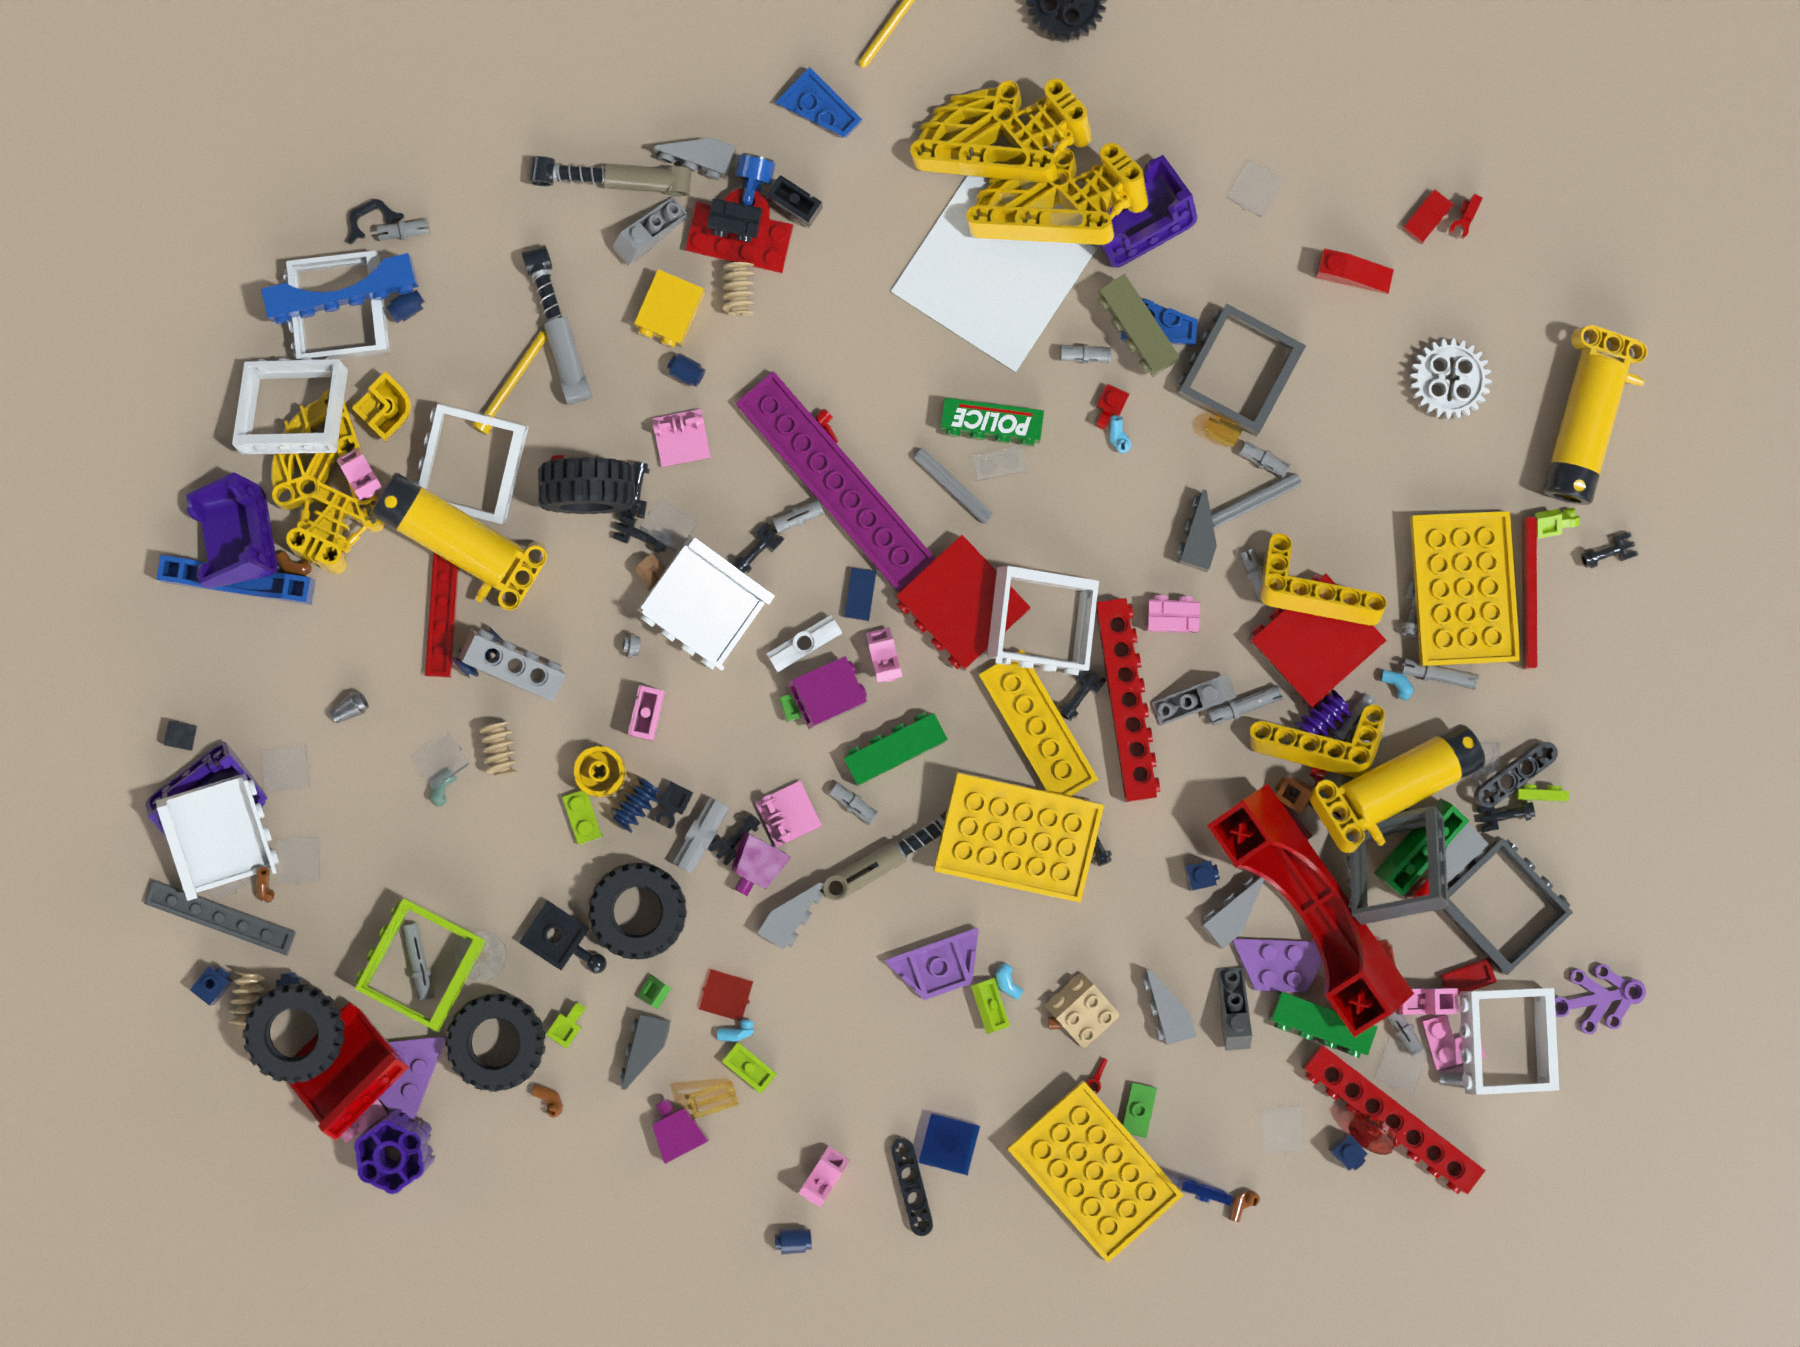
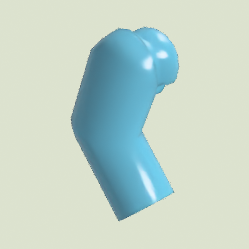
M1112 416L1110 418V442L1118 452L1126 453L1131 447V441L1122 430L1123 418L1121 416Z
M1383 669L1380 681L1394 684L1399 690V699H1410L1411 694H1413V686L1404 674Z
M1006 963L1001 964L995 973L998 988L1018 1000L1024 989L1012 983V967Z
M743 1019L740 1021V1028L738 1029L719 1028L717 1039L719 1041L732 1042L743 1040L754 1033V1022Z

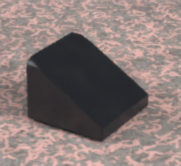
M169 721L164 746L192 751L197 726Z

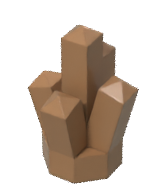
M653 554L647 556L635 568V572L641 577L649 591H651L666 570V567Z

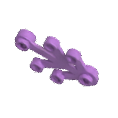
M1599 964L1594 968V975L1598 979H1607L1619 988L1608 991L1587 977L1583 970L1574 969L1569 974L1570 981L1573 984L1582 985L1594 994L1569 1000L1564 997H1555V1004L1560 1002L1563 1006L1561 1011L1557 1012L1555 1010L1556 1017H1565L1572 1009L1596 1005L1589 1018L1584 1019L1580 1024V1029L1583 1033L1593 1034L1597 1030V1024L1610 1003L1621 999L1615 1012L1607 1015L1605 1018V1025L1608 1028L1618 1029L1622 1024L1623 1016L1631 1004H1638L1645 998L1646 988L1644 984L1637 979L1624 980L1613 973L1609 966ZM1601 967L1606 969V975L1603 977L1598 973ZM1576 972L1582 975L1581 980L1578 982L1574 980ZM1630 987L1636 988L1634 996H1630L1628 993ZM1611 1017H1616L1617 1019L1615 1026H1611L1609 1023ZM1587 1022H1591L1593 1025L1591 1031L1585 1030Z

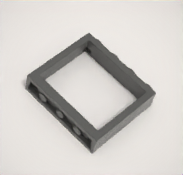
M1226 303L1223 310L1217 309L1212 319L1216 323L1212 331L1207 329L1200 343L1204 344L1201 352L1195 351L1188 363L1192 366L1189 374L1183 373L1177 386L1181 389L1177 395L1257 437L1306 345ZM1228 316L1292 349L1254 421L1190 388Z
M1435 805L1400 812L1376 824L1383 835L1426 827L1430 895L1368 907L1365 839L1372 838L1368 830L1364 831L1365 838L1354 852L1349 853V856H1347V865L1350 870L1348 888L1351 893V901L1348 906L1351 908L1352 916L1361 925L1449 908L1444 816ZM1348 834L1347 839L1350 842H1356L1355 838Z
M1500 838L1486 850V854L1477 862L1474 861L1468 867L1466 873L1449 885V908L1441 910L1489 958V961L1503 975H1508L1558 928L1573 911L1569 908L1571 905L1563 895L1557 896L1552 890L1554 887L1546 877L1542 876L1540 878L1534 871L1536 869L1535 865L1528 858L1522 859L1516 852L1518 851L1517 846L1512 844L1509 839L1505 841L1503 838ZM1498 851L1510 861L1557 911L1508 960L1449 899Z

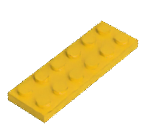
M1023 650L1017 652L1019 654H1025ZM1011 661V665L996 664L980 673V679L1046 791L1072 796L1099 780L1034 668L1018 667L1019 662Z

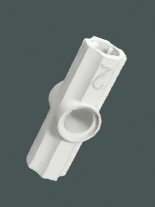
M832 615L768 652L767 656L777 672H780L840 636L842 632ZM807 637L812 641V645L808 650L798 648L797 643L800 638Z

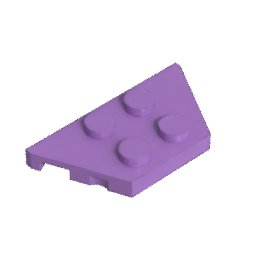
M978 928L886 959V963L924 1000L972 984L979 933Z
M1254 939L1233 940L1234 947H1236L1254 990L1307 992L1322 964L1315 942Z
M446 1037L389 1042L409 1066L379 1097L390 1111L402 1110L400 1116L402 1117L406 1113L410 1118V1122L416 1119Z

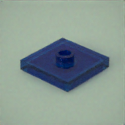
M931 1113L918 1163L968 1176L980 1125Z
M1179 1177L1177 1187L1183 1191L1195 1194V1199L1206 1203L1213 1200L1231 1206L1233 1197L1227 1191Z

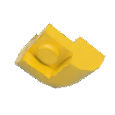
M385 371L368 388L369 391L352 409L387 442L405 424L410 415L411 404L406 391Z

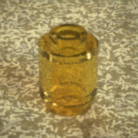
M1217 414L1215 418L1209 417L1203 429L1207 432L1205 437L1225 447L1229 445L1233 448L1242 432V429L1237 427L1238 424Z

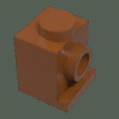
M1290 774L1286 778L1282 777L1279 780L1275 790L1278 791L1276 796L1280 802L1301 814L1307 808L1310 794L1315 787H1311ZM1292 787L1299 789V795L1292 794Z

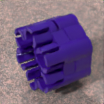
M399 1109L391 1111L380 1123L374 1124L372 1127L370 1126L356 1140L354 1145L358 1166L357 1173L360 1180L370 1183L389 1194L400 1192L415 1179L420 1178L435 1160V1155H431L433 1150L427 1144L431 1137L429 1133L432 1131L430 1124L425 1121L421 1125V1120L410 1122V1118L406 1113L402 1117L400 1116L402 1110ZM385 1146L396 1147L401 1153V1161L391 1159L386 1153Z

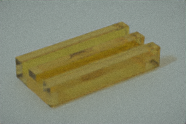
M732 1081L685 1094L686 1100L688 1099L689 1101L688 1109L692 1111V1114H690L691 1119L739 1105ZM728 1087L729 1092L697 1102L695 1100V1097ZM728 1097L731 1098L729 1103L698 1111L699 1106Z

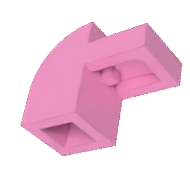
M359 448L336 459L359 500L373 496L382 488Z
M890 627L867 632V642L877 681L890 682L902 677Z
M1458 988L1412 989L1415 994L1398 1008L1399 1015L1459 1014Z
M828 1146L806 1179L799 1194L821 1207L844 1171L849 1159Z

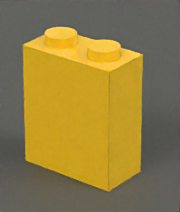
M658 269L634 323L635 327L639 329L638 333L647 338L656 336L662 339V344L671 348H675V345L682 347L705 295L704 288Z

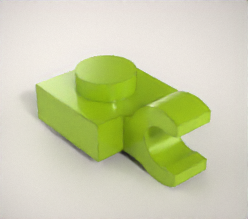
M1567 508L1562 513L1560 509L1535 513L1537 519V539L1561 535L1562 528L1579 526V516H1575V508Z
M578 1002L568 1016L560 1013L546 1035L567 1049L582 1028L576 1022L586 1007Z

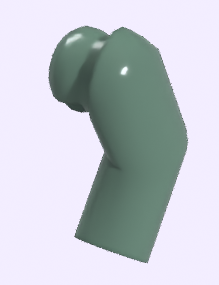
M450 769L436 778L431 784L429 799L437 807L443 806L447 801L444 795L445 788L457 780Z

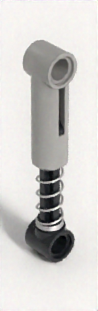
M543 245L523 251L521 253L529 276H532L533 282L537 284V294L541 297L540 304L543 305L545 310L543 315L547 317L544 328L561 379L566 402L569 406L592 399L568 318L562 317L564 314H561L560 303L557 302L555 295L557 292H554L552 285L554 281H551L550 270L553 267L547 247Z

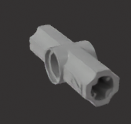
M712 797L709 798L698 820L693 822L686 834V841L673 862L675 865L691 874L693 873L702 855L714 841L718 833L717 829L728 812V806Z

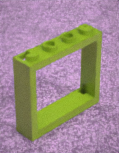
M403 898L401 902L398 901L395 907H393L391 911L393 918L390 924H385L378 936L381 940L377 948L373 946L366 958L369 961L366 969H361L357 974L358 977L354 982L357 984L355 990L439 1032L487 941ZM409 910L472 942L432 1019L369 988L375 973Z

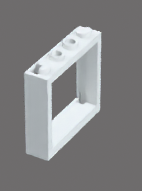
M375 250L286 261L287 269H284V282L300 289L299 272L366 264L369 275L380 264V255ZM371 298L376 345L307 353L304 318H300V316L290 318L291 321L288 322L290 333H294L295 342L291 343L293 357H296L297 360L302 358L324 360L327 357L331 359H346L390 353L384 299L374 300V298Z
M330 357L324 360H314L312 358L289 360L281 358L278 361L259 359V361L244 362L232 445L242 455L337 453L348 369L339 359H331ZM332 377L324 433L252 434L260 379Z
M443 403L437 404V408L433 407L430 415V422L433 423L431 432H427L424 446L427 447L425 457L422 456L419 462L418 470L421 471L420 481L415 483L426 490L428 489L445 414L514 431L495 513L448 502L472 517L499 524L506 523L529 425Z
M1012 566L997 567L987 658L996 659L995 663L1011 665V661L1019 662L1018 667L1034 668V665L1042 666L1041 670L1056 672L1057 668L1064 669V674L1078 675L1079 671H1089L1099 581ZM1011 580L1080 591L1072 662L1003 651Z
M1554 988L1460 991V1004H1458L1461 1012V1024L1459 1032L1462 1037L1461 1061L1463 1062L1464 1069L1462 1082H1464L1465 1094L1484 1095L1559 1090ZM1533 997L1538 1083L1483 1086L1479 999Z

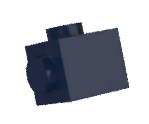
M1211 860L1184 866L1189 891L1216 886V880L1220 879L1217 865H1212Z
M214 965L208 966L191 987L190 991L209 1006L215 1005L233 983V980L229 978L230 972L221 965L217 967Z
M1348 1133L1328 1149L1348 1171L1352 1168L1354 1170L1360 1168L1366 1162L1364 1157L1368 1155L1353 1136Z

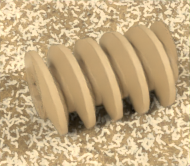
M731 262L723 266V270L727 272L723 276V280L727 282V284L723 285V290L727 292L723 295V300L728 303L724 304L722 309L728 312L727 314L732 316L754 315L753 311L747 310L748 306L754 305L753 301L747 300V297L754 295L753 291L747 290V287L754 285L753 281L747 280V277L754 275V272L747 270V267L754 264Z
M511 722L490 724L479 730L480 734L487 735L481 739V743L489 745L482 750L484 754L490 755L484 759V763L492 765L485 770L487 774L499 776L518 772V770L510 769V766L517 763L516 760L509 759V756L514 754L515 750L507 749V746L514 743L513 740L506 739V736L511 734L512 730L504 729V726Z
M236 971L235 973L241 975V978L234 979L233 983L240 987L233 989L232 993L238 995V998L232 999L230 1003L236 1005L237 1008L229 1010V1013L235 1015L236 1018L228 1020V1023L246 1025L244 1021L251 1011L250 1008L261 998L257 993L263 992L265 987L258 983L266 981V977L257 973Z

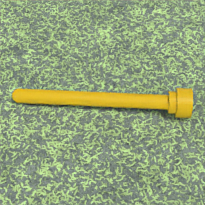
M903 0L859 60L861 67L865 68L869 65L915 0Z
M546 331L539 332L484 414L495 416L548 339ZM476 421L471 423L474 428L485 435H488L493 428L491 425Z

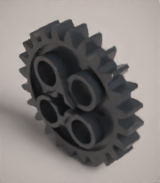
M1026 0V6L1033 7L1028 10V16L1035 15L1032 24L1040 23L1038 31L1048 30L1047 38L1053 33L1056 34V41H1059L1061 36H1065L1066 42H1069L1071 35H1074L1078 41L1081 32L1087 37L1089 35L1088 27L1096 30L1097 25L1094 21L1102 22L1103 17L1099 13H1105L1106 7L1100 4H1104L1107 1L1070 0L1066 4L1060 19L1055 20L1062 7L1063 0ZM1046 2H1052L1055 4L1056 9L1048 11L1043 5ZM1073 13L1078 17V20L1076 22H1069L1065 16Z

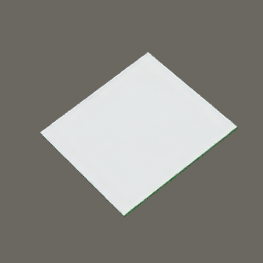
M967 175L891 292L1016 373L1097 248L1090 244L973 237L969 231L966 212L970 207L975 206L978 201L976 199L977 192L987 189L990 184L989 179L986 177Z

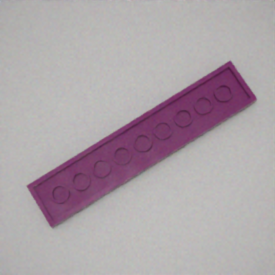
M774 371L736 402L737 407L814 496L819 499L820 503L898 593L936 559Z

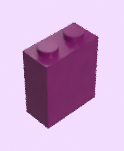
M846 656L799 676L787 684L808 730L856 709L867 702L866 690L861 683H858L855 677L856 669L853 663L847 660Z

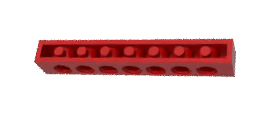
M1127 598L1097 602L1096 614L1125 803L1157 798V793L1161 792L1159 778H1154L1153 768L1157 767L1155 752L1150 753L1149 743L1153 742L1151 727L1147 728L1145 718L1149 717L1147 702L1143 703L1141 693H1145L1144 679L1139 678L1137 669L1141 668L1140 654L1135 653L1134 643H1138L1136 628H1131L1130 619L1134 618L1132 603L1127 604ZM1114 619L1121 620L1124 624L1123 631H1113L1110 627V622ZM1124 644L1128 650L1127 655L1124 657L1117 656L1114 652L1115 645ZM1125 668L1131 672L1130 681L1123 682L1119 679L1118 671ZM1130 693L1135 697L1134 706L1127 707L1122 703L1123 694ZM1134 718L1138 721L1139 728L1137 731L1131 732L1126 728L1127 719ZM1132 743H1139L1142 746L1143 753L1141 756L1135 757L1131 755L1129 748ZM1136 768H1143L1146 771L1147 777L1145 781L1139 782L1134 779L1133 772Z
M1319 1044L1303 1065L1302 1069L1306 1071L1304 1077L1315 1085L1318 1082L1326 1087L1324 1092L1336 1101L1338 1098L1347 1103L1345 1108L1355 1116L1359 1113L1367 1118L1365 1124L1374 1131L1378 1132L1381 1129L1388 1134L1385 1138L1397 1148L1399 1145L1408 1150L1406 1155L1416 1163L1420 1160L1428 1165L1426 1171L1437 1179L1442 1176L1449 1181L1446 1186L1459 1195L1462 1191L1468 1195L1486 1171L1324 1045ZM1330 1067H1334L1337 1071V1077L1333 1081H1327L1325 1078V1071ZM1349 1083H1355L1357 1086V1093L1352 1097H1348L1345 1093V1087ZM1371 1098L1377 1101V1109L1374 1112H1368L1365 1108L1366 1102ZM1390 1114H1395L1398 1119L1397 1125L1393 1128H1388L1386 1125V1118ZM1410 1130H1416L1418 1139L1416 1142L1409 1144L1406 1140V1134ZM1435 1145L1438 1148V1155L1434 1159H1429L1426 1154L1427 1149ZM1452 1161H1456L1458 1163V1171L1453 1175H1449L1447 1165Z

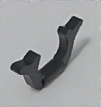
M372 199L354 208L349 217L351 235L348 243L352 245L358 238L364 239L366 237L358 227L360 217L380 209L386 215L387 224H393L394 220L404 219V214L392 211L379 199Z

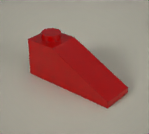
M1324 248L1320 254L1315 278L1389 294L1394 269L1349 253Z

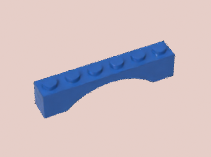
M409 253L383 259L378 267L365 279L341 290L310 292L283 283L262 288L261 292L267 318L272 323L285 324L291 321L290 318L297 316L309 318L315 316V312L322 310L334 312L340 309L339 306L346 304L358 306L364 304V300L371 298L383 300L389 297L388 294L395 292L407 294L413 292V288L419 287L412 257Z
M160 555L156 580L162 583L312 605L316 580L311 577L274 573L264 578L207 588L200 585L197 579L198 567L205 562Z

